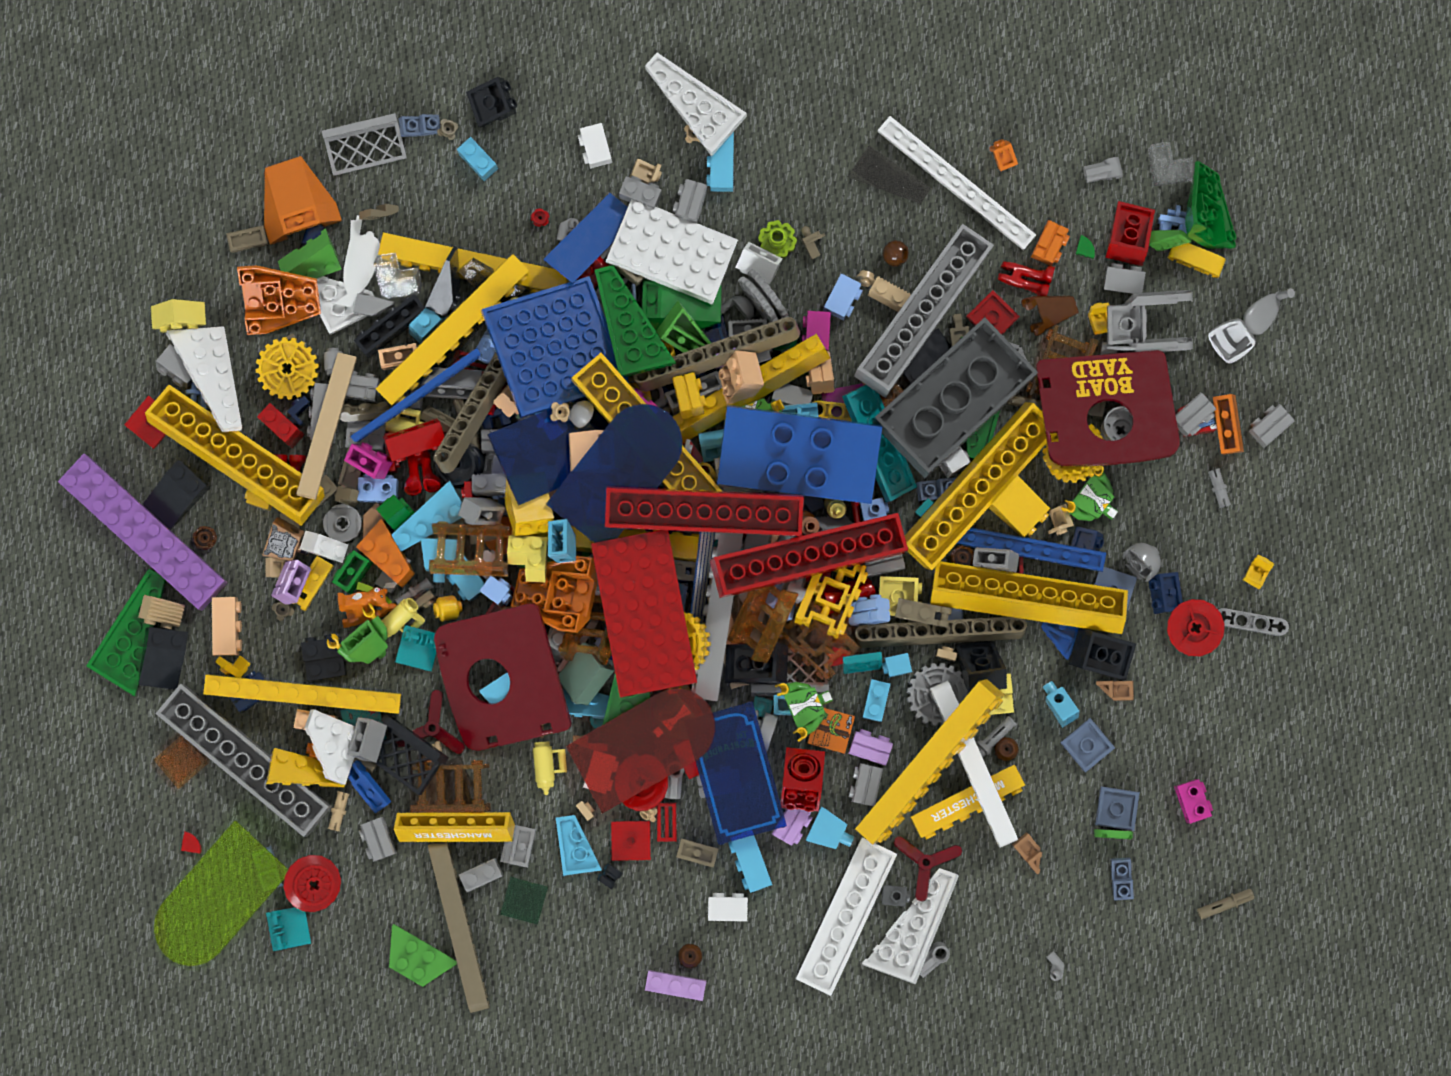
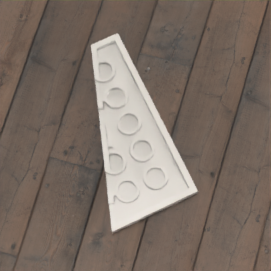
M656 53L645 65L647 72L711 156L715 154L747 117L746 112L659 53Z
M210 327L167 330V337L169 340L171 339L175 351L183 360V365L195 386L199 388L205 403L207 402L212 411L211 414L221 431H241L242 424L225 328Z
M939 868L930 879L927 899L921 902L915 897L912 901L913 904L907 911L902 913L886 933V937L879 945H876L873 953L862 964L916 984L959 876Z

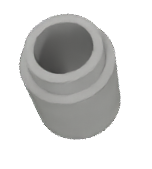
M328 348L327 352H324V371H326L327 376L332 374L338 352L343 353L339 351V348Z

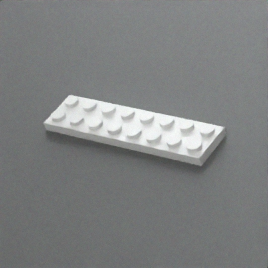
M861 838L798 972L797 980L830 996L832 995L897 856L896 853L877 844L872 845L867 839Z

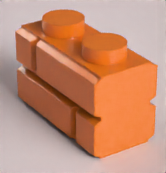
M1048 220L1031 258L1049 266H1052L1054 262L1058 263L1062 255L1059 250L1062 245L1066 246L1070 237L1067 235L1069 229Z

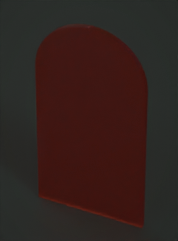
M668 689L654 695L566 747L603 814L700 759L713 742L715 719L711 707L698 694L686 689Z

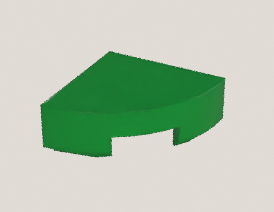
M1081 235L1075 254L1094 259L1095 249L1092 242Z

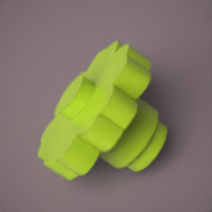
M779 220L768 222L767 228L760 230L758 241L761 243L760 248L778 257L786 258L788 252L794 251L797 239L794 237L795 230L788 223L782 225Z

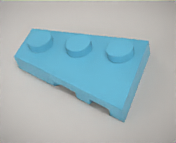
M576 815L557 817L556 824L563 876L601 871L602 869Z

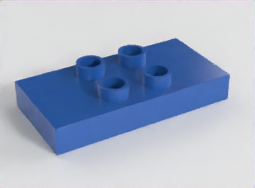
M727 405L717 484L872 504L882 426Z

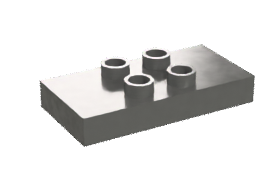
M984 317L874 418L872 424L881 425L882 434L926 478L1030 383L1038 372Z

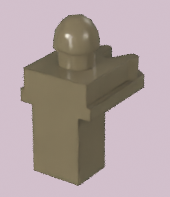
M803 226L801 232L804 238L801 241L812 260L820 256L814 241L826 235L825 233L820 234L819 231L811 234L810 228Z
M344 485L338 486L337 491L334 493L335 501L355 507L358 503L359 491Z

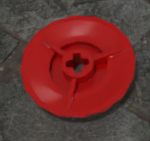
M1191 599L1180 603L1172 611L1167 623V633L1170 642L1179 652L1188 656H1203L1211 653L1220 645L1224 636L1225 623L1221 613L1213 604L1204 600ZM1193 623L1196 625H1200V627H1198V632L1191 631V628H1193Z
M634 754L626 758L619 766L615 776V790L620 801L626 807L635 811H648L658 806L665 798L668 789V774L664 765L657 757L649 754L641 756ZM643 779H645L646 783L641 785L640 782H642Z
M308 855L299 858L289 867L284 877L283 888L286 898L293 907L304 912H316L327 908L335 901L340 892L341 877L338 868L331 860L321 855ZM311 881L317 884L315 888L309 884Z

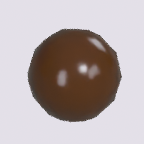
M894 240L885 245L883 259L888 265L897 267L903 265L908 259V247L903 242Z

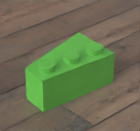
M326 228L321 231V235L314 240L309 239L306 241L307 244L298 250L296 248L278 261L280 271L316 279L342 269Z
M679 301L675 303L656 330L662 340L683 353L712 343Z

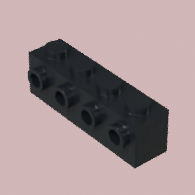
M415 294L408 296L398 307L390 309L385 317L377 319L369 329L360 332L354 341L369 359L378 350L407 330L409 324L425 307Z

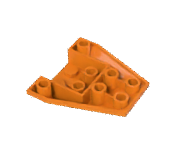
M301 156L265 168L264 228L270 245L287 240V235L320 224L326 227L342 221L337 203Z
M261 266L237 267L239 285H242L245 304L247 335L267 334L321 314L316 278Z
M576 556L575 561L562 563L555 561L547 562L546 582H526L525 568L519 569L511 607L535 603L540 608L545 624L559 631L578 633L590 620L598 584L594 558Z

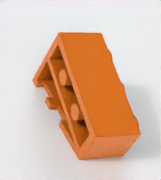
M381 518L356 548L403 588L415 575V572L405 554L400 551L394 541L387 522Z

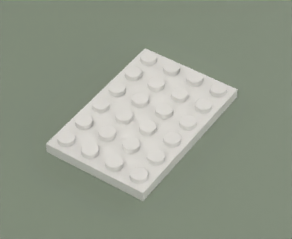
M631 199L606 262L713 305L738 240L695 222L676 217L675 214L658 207L654 209Z

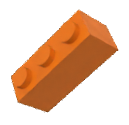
M1228 394L1213 397V403L1216 407L1215 417L1221 454L1227 455L1244 452L1236 395Z

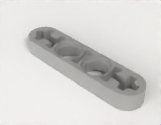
M1226 608L1218 609L1220 613L1225 612L1224 615L1231 617V613H1234L1232 618L1233 625L1230 624L1231 620L1225 619V627L1274 636H1282L1289 629L1288 622L1282 618ZM1239 615L1246 617L1247 622L1244 626H1240L1236 622V618ZM1261 618L1265 621L1264 629L1256 627L1255 622L1257 619ZM1269 620H1272L1271 624L1277 625L1279 624V622H1281V626H1284V630H1281L1279 633L1277 628L1271 627V631H1268V628L1270 626Z

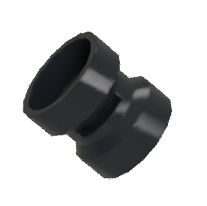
M607 863L604 867V872L599 874L596 879L608 888L613 889L615 881L620 879L623 873Z

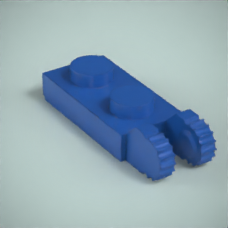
M356 760L352 764L353 767L350 769L348 779L373 812L377 813L387 806L391 800L371 775L366 772V767L361 761Z

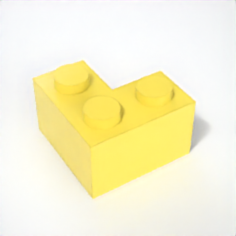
M171 299L151 306L152 329H160V332L167 333V330L181 329L182 327L198 329V327L206 325L205 302Z
M509 535L507 548L508 564L525 565L526 582H546L548 537H515Z

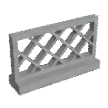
M396 113L322 131L333 176L407 159ZM395 126L397 134L391 140L384 133L387 128ZM374 131L380 135L375 144L366 140L369 132ZM352 136H357L361 139L356 149L347 144ZM382 137L391 142L386 152L377 147ZM338 140L343 144L338 154L331 150L329 142ZM364 141L373 146L368 156L358 151ZM393 144L401 148V156L393 157L388 154ZM345 146L355 151L350 160L340 156ZM375 148L384 153L381 161H374L370 158ZM357 153L366 158L360 166L352 163ZM338 157L348 162L343 170L336 171L335 162Z
M828 648L788 649V654H792L791 656L788 655V662L790 661L797 669L791 675L787 673V683L796 682L792 677L800 670L807 677L800 683L809 684L811 688L815 687L817 694L829 691ZM816 653H824V661L818 666L811 658ZM796 654H803L807 658L800 666L792 659ZM808 661L816 667L810 675L802 669ZM819 670L824 675L825 682H816L811 677ZM751 684V697H773L781 693V688L775 687L777 684Z

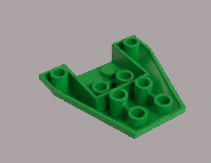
M1196 161L1185 216L1187 237L1207 249L1235 248L1236 233L1233 229L1220 183V176L1202 162Z
M647 278L643 279L642 311L655 331L677 301L681 303L701 330L721 323V285L712 305Z

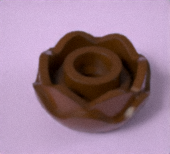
M200 526L193 533V541L197 548L208 550L215 545L217 535L213 528Z
M958 546L951 553V562L972 566L974 552L969 547Z
M1003 737L994 747L997 758L1006 762L1013 760L1019 751L1017 742L1009 737Z
M694 944L683 945L678 952L680 964L686 968L697 967L702 961L701 949Z

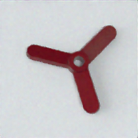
M434 690L430 694L427 723L412 731L423 739L433 736L453 752L460 754L465 749L464 744L440 727L439 721L443 695L441 691ZM430 725H435L436 730L434 732L429 730ZM403 740L396 742L399 747H405Z
M898 836L893 842L897 849L918 864L919 871L915 896L921 902L925 901L928 897L931 868L962 854V849L958 845L925 855L903 837ZM927 860L929 865L924 866L922 861Z

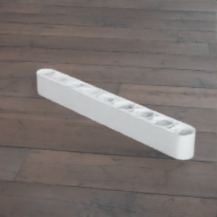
M948 681L930 688L944 722L959 706ZM974 737L972 739L969 738L964 743L966 747L958 756L995 840L1001 848L1017 841L1018 838Z

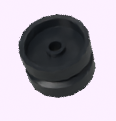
M470 443L452 472L443 473L437 463L436 471L446 483L451 481L452 485H462L464 482L472 481L473 474L480 475L483 472L484 457L480 449Z

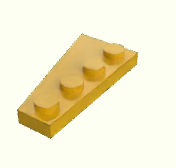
M274 748L272 751L266 784L282 783V785H291V783L302 784V786H310V784H319L322 787L345 786L326 779L323 774V767L318 759Z

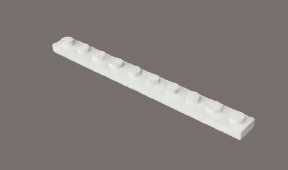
M891 116L878 129V133L1023 251L1036 237L1034 232Z

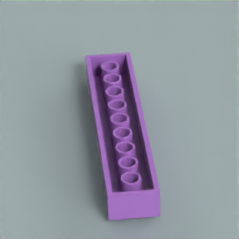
M83 454L58 481L198 610L203 611L212 601V598L216 597L228 584L223 577L88 455Z

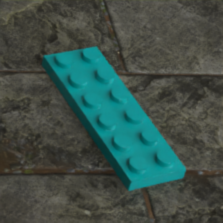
M866 384L842 396L853 422L872 424L874 418L885 408L879 393ZM881 434L875 478L885 502H891L916 488L917 485L906 458Z

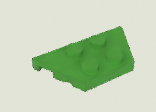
M393 924L389 962L391 969L423 987L457 964V961Z

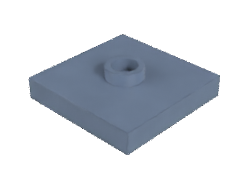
M1104 567L1103 572L1098 571L1094 585L1128 590V608L1137 577Z
M1091 718L1060 742L1085 773L1115 749Z
M1100 786L1095 825L1134 831L1140 792Z

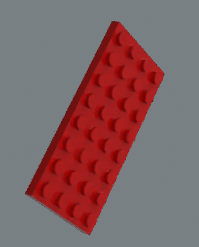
M658 530L591 543L620 698L697 683L668 530Z

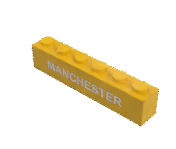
M1015 765L991 776L1001 801L1006 800L1004 796L1009 793L1014 796L1022 792L1021 787L1025 786ZM970 786L910 818L920 838L925 836L926 839H929L936 835V830L940 828L943 831L954 826L952 822L958 819L962 822L971 817L970 813L974 811L980 813L983 810L973 787Z
M510 812L397 813L394 831L399 842H512L515 828Z

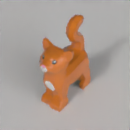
M377 587L368 592H356L350 595L338 593L339 610L347 614V619L342 620L344 628L362 624L367 619L371 620V618L364 616L362 608L365 612L371 611L368 603L382 608L381 610L374 609L375 615L379 616V618L392 611L397 604H388L386 602L387 589Z

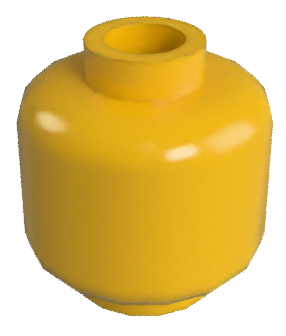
M454 595L438 597L436 603H433L435 618H439L442 622L458 619L459 612H462L461 601H457Z

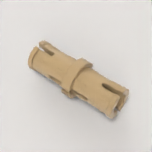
M337 791L334 808H331L332 816L328 829L340 832L350 794H343V792Z

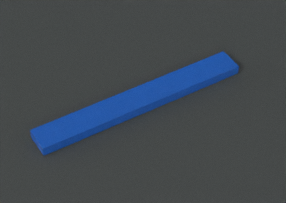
M476 348L350 437L354 442H360L482 357L483 354Z
M970 528L955 544L970 548L1007 549L1018 553L1019 557L1103 572L1106 552L977 528Z

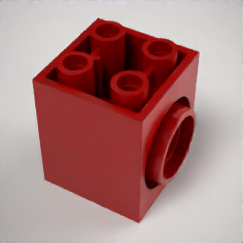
M786 747L780 808L819 812L825 751Z

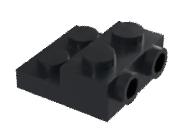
M496 77L466 92L478 127L482 128L496 120L501 121L516 114L515 108H517V103L510 96L511 86L504 78Z
M331 634L324 635V639L317 640L316 637L305 638V642L301 643L308 682L346 676L344 657L337 652L336 648L331 649L327 645V639L330 642H335L331 638Z

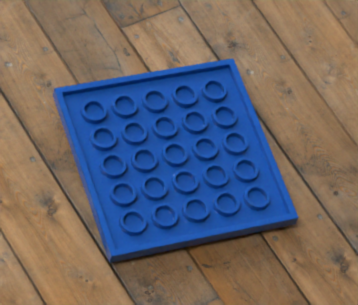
M590 276L575 280L574 283L568 282L481 310L520 418L552 409L551 404L553 402L563 404L586 398L572 382L571 378L600 353L618 371L608 325ZM624 377V379L629 383L628 377Z

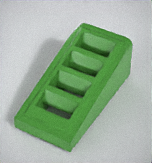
M1182 230L1151 231L1149 246L1156 251H1163L1189 243L1192 239L1187 237V234Z

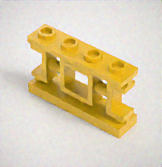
M855 565L853 571L846 568L834 570V572H837L835 579L825 576L822 583H820L822 574L812 576L795 616L794 623L799 625L805 624V626L809 627L812 619L830 625L827 635H833L836 639H838L840 634L844 635L847 627L845 620L847 617L851 618L854 607L851 605L854 600H858L861 590L858 589L860 583H865L868 573L865 572L867 566ZM856 572L860 574L850 595L848 594L850 586L842 583L844 576L854 579ZM826 584L844 591L839 605L821 599ZM816 595L815 604L822 606L823 609L820 614L810 611L807 618L805 615L813 596ZM842 607H846L839 625L835 629L836 620L829 618L828 614L830 610L840 613Z

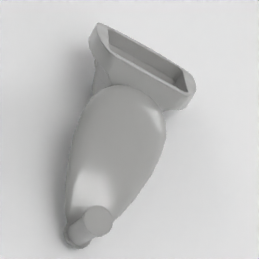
M1289 288L1282 292L1278 291L1275 294H1269L1253 303L1244 313L1243 320L1239 318L1232 319L1210 330L1208 334L1209 340L1217 354L1229 364L1245 356L1255 345L1254 335H1260L1270 327L1279 311L1280 300L1293 298L1295 295L1294 290Z

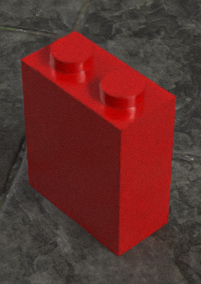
M271 403L257 416L291 448L305 435Z

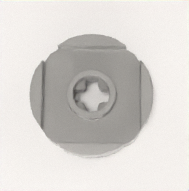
M338 504L333 506L324 516L323 527L330 538L347 543L358 537L362 529V518L358 511L350 505ZM342 518H345V521L348 522L344 529H341V526L338 525Z

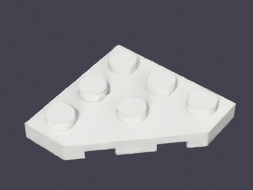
M325 276L317 278L321 314L319 315L330 335L367 317V315L354 313V308L336 304L340 298L347 294L344 282L329 279ZM366 289L359 293L375 297L372 291Z
M310 710L305 730L311 738L315 755L323 767V774L326 779L345 785L355 758L347 755L355 726L317 710Z

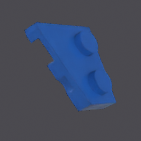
M1043 622L1041 629L1063 657L1069 660L1078 627Z

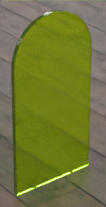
M235 820L159 907L154 922V934L159 948L166 957L181 965L196 966L214 959L281 884L288 868Z

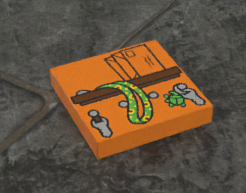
M824 708L823 721L810 734L808 744L845 754L855 716Z

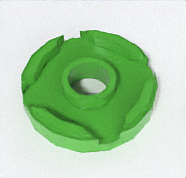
M1094 829V836L1099 838L1132 839L1133 832Z

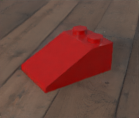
M1118 201L1105 258L1143 266L1148 252L1155 210Z

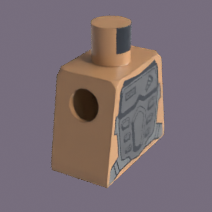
M277 517L272 524L262 555L287 561L294 560L298 553L308 556L309 552L300 549L304 531Z

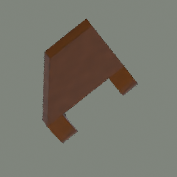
M1033 296L1021 301L1022 306L1026 310H1031L1037 305L1042 322L1030 325V330L1035 336L1079 313L1073 296Z

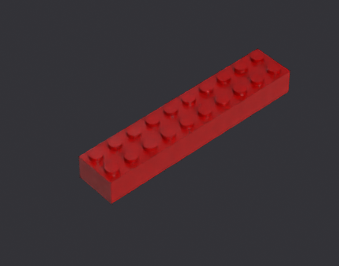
M607 486L605 527L802 536L803 495Z
M895 513L717 556L710 560L719 598H724L900 555L908 551V546L899 514Z

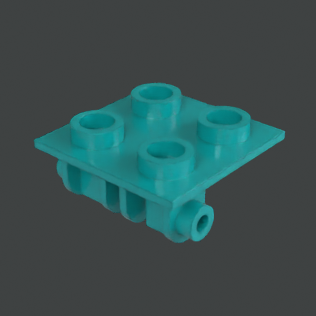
M405 625L395 662L431 672L436 656L435 633Z
M292 907L266 913L273 951L311 944L306 912Z

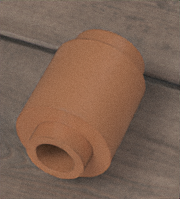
M803 516L802 535L818 532V520L811 516Z

